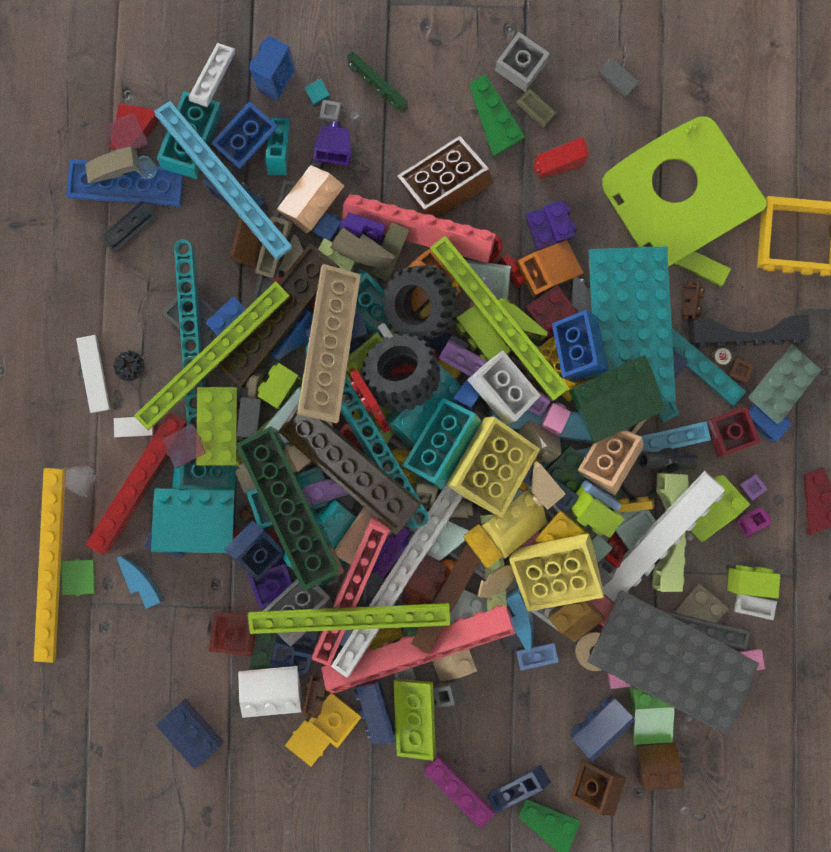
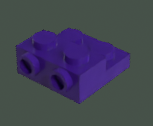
M563 200L546 205L542 209L525 215L537 251L574 238V233L577 232L574 221L570 222L568 217L570 209L568 204L563 203Z
M349 212L346 219H342L339 230L345 228L359 239L364 234L382 247L385 224Z
M279 558L258 581L247 574L259 608L267 607L293 583L289 567L284 558Z

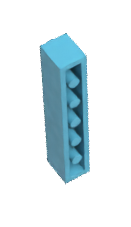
M490 408L489 417H496L498 420L501 421V419L496 415V413ZM527 409L517 421L506 425L515 432L520 430L529 420L540 425L546 410L540 417ZM571 412L562 433L556 436L564 440L593 444L579 412Z

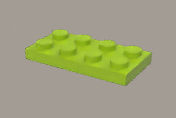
M197 387L196 465H237V387Z
M396 678L394 680L397 756L433 761L436 758L433 682Z

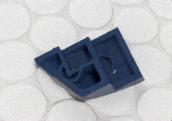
M307 631L291 647L277 635L269 668L297 666L299 675L308 673L318 631Z

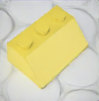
M530 488L510 503L502 518L495 515L481 526L504 558L509 556L547 524L543 505L539 507L532 499L535 495L531 492Z

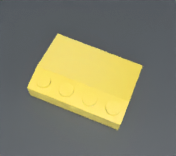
M484 417L446 486L502 518L540 449L496 417Z
M589 533L520 547L513 551L509 558L528 612L604 598L596 554Z

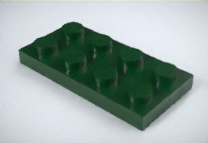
M569 444L561 451V455L544 468L551 477L574 493H577L583 482L588 480L578 472L584 458ZM619 490L616 495L607 492L617 500L622 496Z

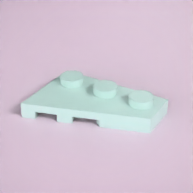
M466 260L496 298L508 300L511 266Z

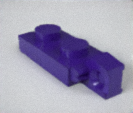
M404 527L397 535L395 533L390 535L382 546L372 569L382 579L388 576L409 544L407 540L412 531L408 527Z

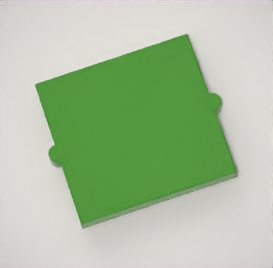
M78 558L75 561H61L62 595L81 596V594H95L94 560H80Z

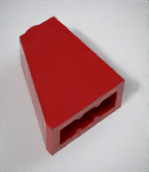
M119 103L110 148L116 151L131 146L138 151L160 121L154 113L155 110Z
M584 137L537 155L533 167L535 173L539 174L540 179L583 167L589 157Z

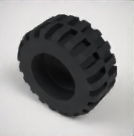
M421 265L404 268L395 273L394 277L390 278L388 281L389 286L384 289V294L386 295L382 299V304H385L383 312L384 315H387L388 319L386 321L388 325L393 326L392 330L396 334L400 333V336L411 334L412 337L415 335L427 341L442 336V334L450 330V326L454 325L456 321L454 316L459 313L457 304L460 303L459 298H456L458 291L456 286H452V279L445 277L446 273L444 271L437 270L434 266ZM416 286L423 288L430 299L431 310L426 321L418 318L412 309L411 296Z
M395 334L391 338L385 337L382 342H377L374 345L373 350L370 349L366 354L368 358L363 360V368L361 369L363 380L378 405L386 407L387 410L394 411L396 409L397 412H403L404 409L413 410L415 406L425 404L426 399L430 400L433 396V391L436 392L439 387L438 383L441 380L438 361L432 347H430L428 342L422 340L421 337L415 335L412 337L411 334H404L403 336ZM403 364L417 366L414 373L404 380H386L390 371L397 366Z

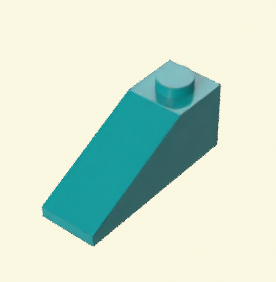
M271 118L278 128L268 138L266 151L268 175H287L290 119Z

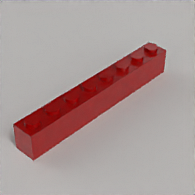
M171 412L167 414L85 545L101 555L109 554L187 430L186 420Z

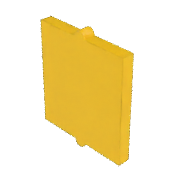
M304 720L299 728L293 731L292 737L285 746L312 767L319 756H323V751L330 742L307 725V720Z

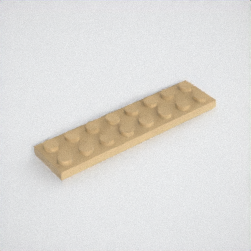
M325 264L321 267L297 411L299 415L333 423L339 421L361 274Z

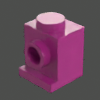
M760 507L743 515L737 521V524L748 539L767 529L772 522L770 515Z

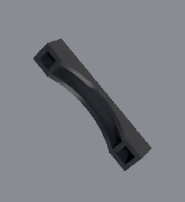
M809 315L788 316L772 328L754 333L728 329L713 319L692 320L689 322V340L692 345H696V348H707L711 344H715V347H727V344L741 347L746 346V343H753V346L765 345V342H772V345H782L784 341H791V344H802L803 340L810 338Z

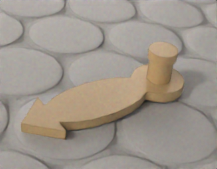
M509 559L506 560L505 566L498 568L490 574L485 582L481 580L478 592L479 597L492 600L491 595L500 593L512 583L515 574Z

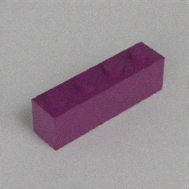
M438 752L436 753V758L433 761L429 760L424 766V773L479 828H482L495 815L493 807Z

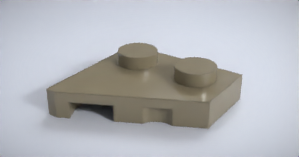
M262 366L247 380L248 395L246 398L261 399L262 404V398L258 397V388L263 382V377L269 373L270 368Z
M696 583L673 611L678 614L717 623L729 608L701 584Z

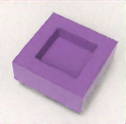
M757 474L751 475L739 484L750 501L768 490Z

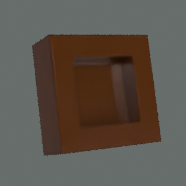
M735 358L728 376L740 382L748 383L754 365Z

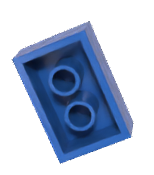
M270 35L261 42L257 56L253 57L249 64V69L258 91L276 101L279 100L296 70L289 46Z
M584 310L552 323L562 378L575 383L609 370L596 315L588 310Z

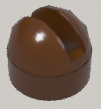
M249 505L242 507L239 514L240 519L245 520V522L252 521L255 517L252 507Z

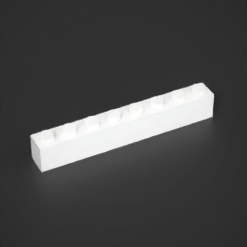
M704 471L623 555L621 566L616 568L613 579L602 587L603 593L615 603L620 591L623 590L629 593L628 590L632 586L636 587L642 580L641 576L645 572H651L655 567L654 563L659 558L663 559L668 554V549L672 544H678L682 539L681 535L686 530L690 531L696 525L695 521L700 516L703 517L709 512V506L714 501L717 503L721 500L725 491L723 486Z

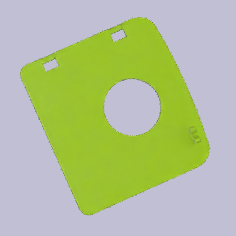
M697 117L651 141L606 172L602 180L604 193L611 201L638 247H645L644 245L648 243L652 247L667 246L668 267L762 212L767 205L766 199L717 124L708 117ZM681 160L688 163L694 169L697 175V188L690 198L682 202L671 203L661 199L655 193L652 186V176L655 169L663 162ZM617 194L620 195L624 202L621 205H618L614 199V196Z

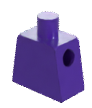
M337 121L331 122L330 126H322L314 146L313 161L349 166L351 154L349 130L341 128V124Z

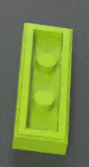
M693 252L675 263V265L720 287L723 286L731 268L697 252Z

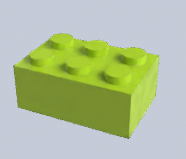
M476 305L457 317L455 329L461 337L465 336L469 344L468 347L472 352L476 351L479 357L487 362L501 351H504L508 356L511 350Z

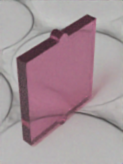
M134 113L124 118H118L117 121L105 126L116 150L130 146L136 150L148 144Z
M193 424L162 439L168 451L167 455L170 456L175 468L206 453L200 441L201 437L198 436Z

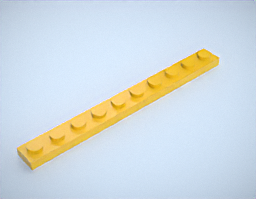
M44 468L34 645L35 662L53 663L56 661L66 469Z

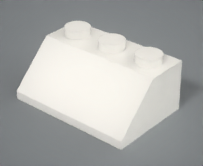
M501 351L485 363L467 380L504 424L517 421L541 396L504 351Z
M297 666L239 671V703L242 718L301 712L302 691Z

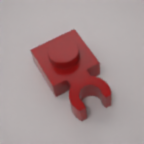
M509 254L503 256L497 263L499 265L511 266L510 278L516 288L523 285L526 281L524 276L518 272L517 262Z

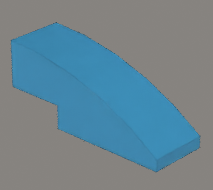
M126 555L117 557L131 594L139 591L146 609L165 601L153 579L141 566Z
M517 587L508 591L505 600L512 610L510 614L516 634L528 652L531 650L533 643L532 611H527L521 591Z

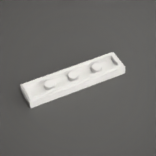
M219 43L216 44L189 95V101L208 107L235 55L234 48Z
M91 335L77 338L90 413L111 410L97 336Z

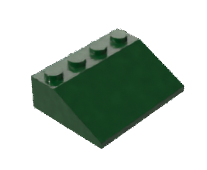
M645 355L568 390L593 444L665 411L654 373Z

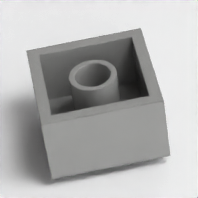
M518 32L498 59L495 71L526 92L547 63L550 53Z

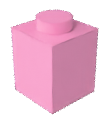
M553 403L548 406L539 426L558 435L562 433L571 412L566 410L567 407L563 404Z

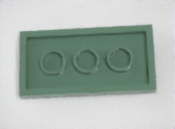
M792 344L748 398L778 424L784 419L821 369Z

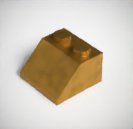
M588 600L556 606L549 612L548 619L561 634L576 642L603 621L605 617Z

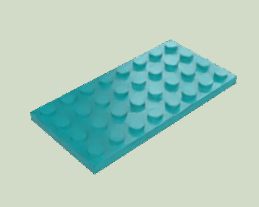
M667 246L590 249L592 313L598 318L609 369L595 375V378L645 355L654 373L662 401L676 402Z

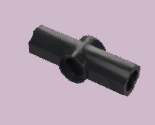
M664 448L659 452L642 451L639 456L641 468L663 469L668 474L676 472L678 469L695 470L698 466L696 453H676L672 448Z

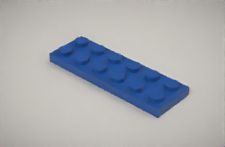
M73 159L69 161L66 197L69 199L134 204L143 201L147 205L181 207L184 175L163 169L160 166L139 165L140 170L127 172L125 176L90 184L88 183L85 166L90 161Z

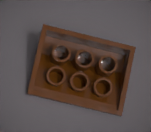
M461 136L397 175L422 214L433 215L436 218L442 217L493 184L489 168Z

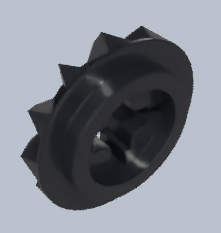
M134 351L121 352L115 357L113 364L115 374L125 381L136 380L144 371L143 358ZM125 360H127L130 363L134 362L133 365H131L132 372L127 368L123 369L124 366H126Z

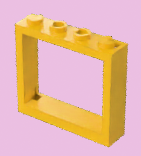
M767 196L765 198L767 205L761 212L757 268H763V270L767 271L778 269L782 270L783 273L799 271L803 275L820 273V276L823 277L831 276V241L829 264L769 258L773 210L831 215V202Z

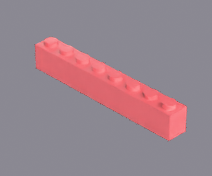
M349 194L343 205L342 219H346L349 212L385 224L384 235L387 234L390 224L394 222L410 230L406 241L431 247L446 236L462 256L488 263L493 251L496 234L488 230L476 229L470 225L454 223L451 220H443L433 215H425L414 210L399 208L396 205L384 204L378 200L362 198L359 195Z
M374 515L370 518L332 608L356 607L389 533V528ZM345 630L321 631L311 659L330 666Z

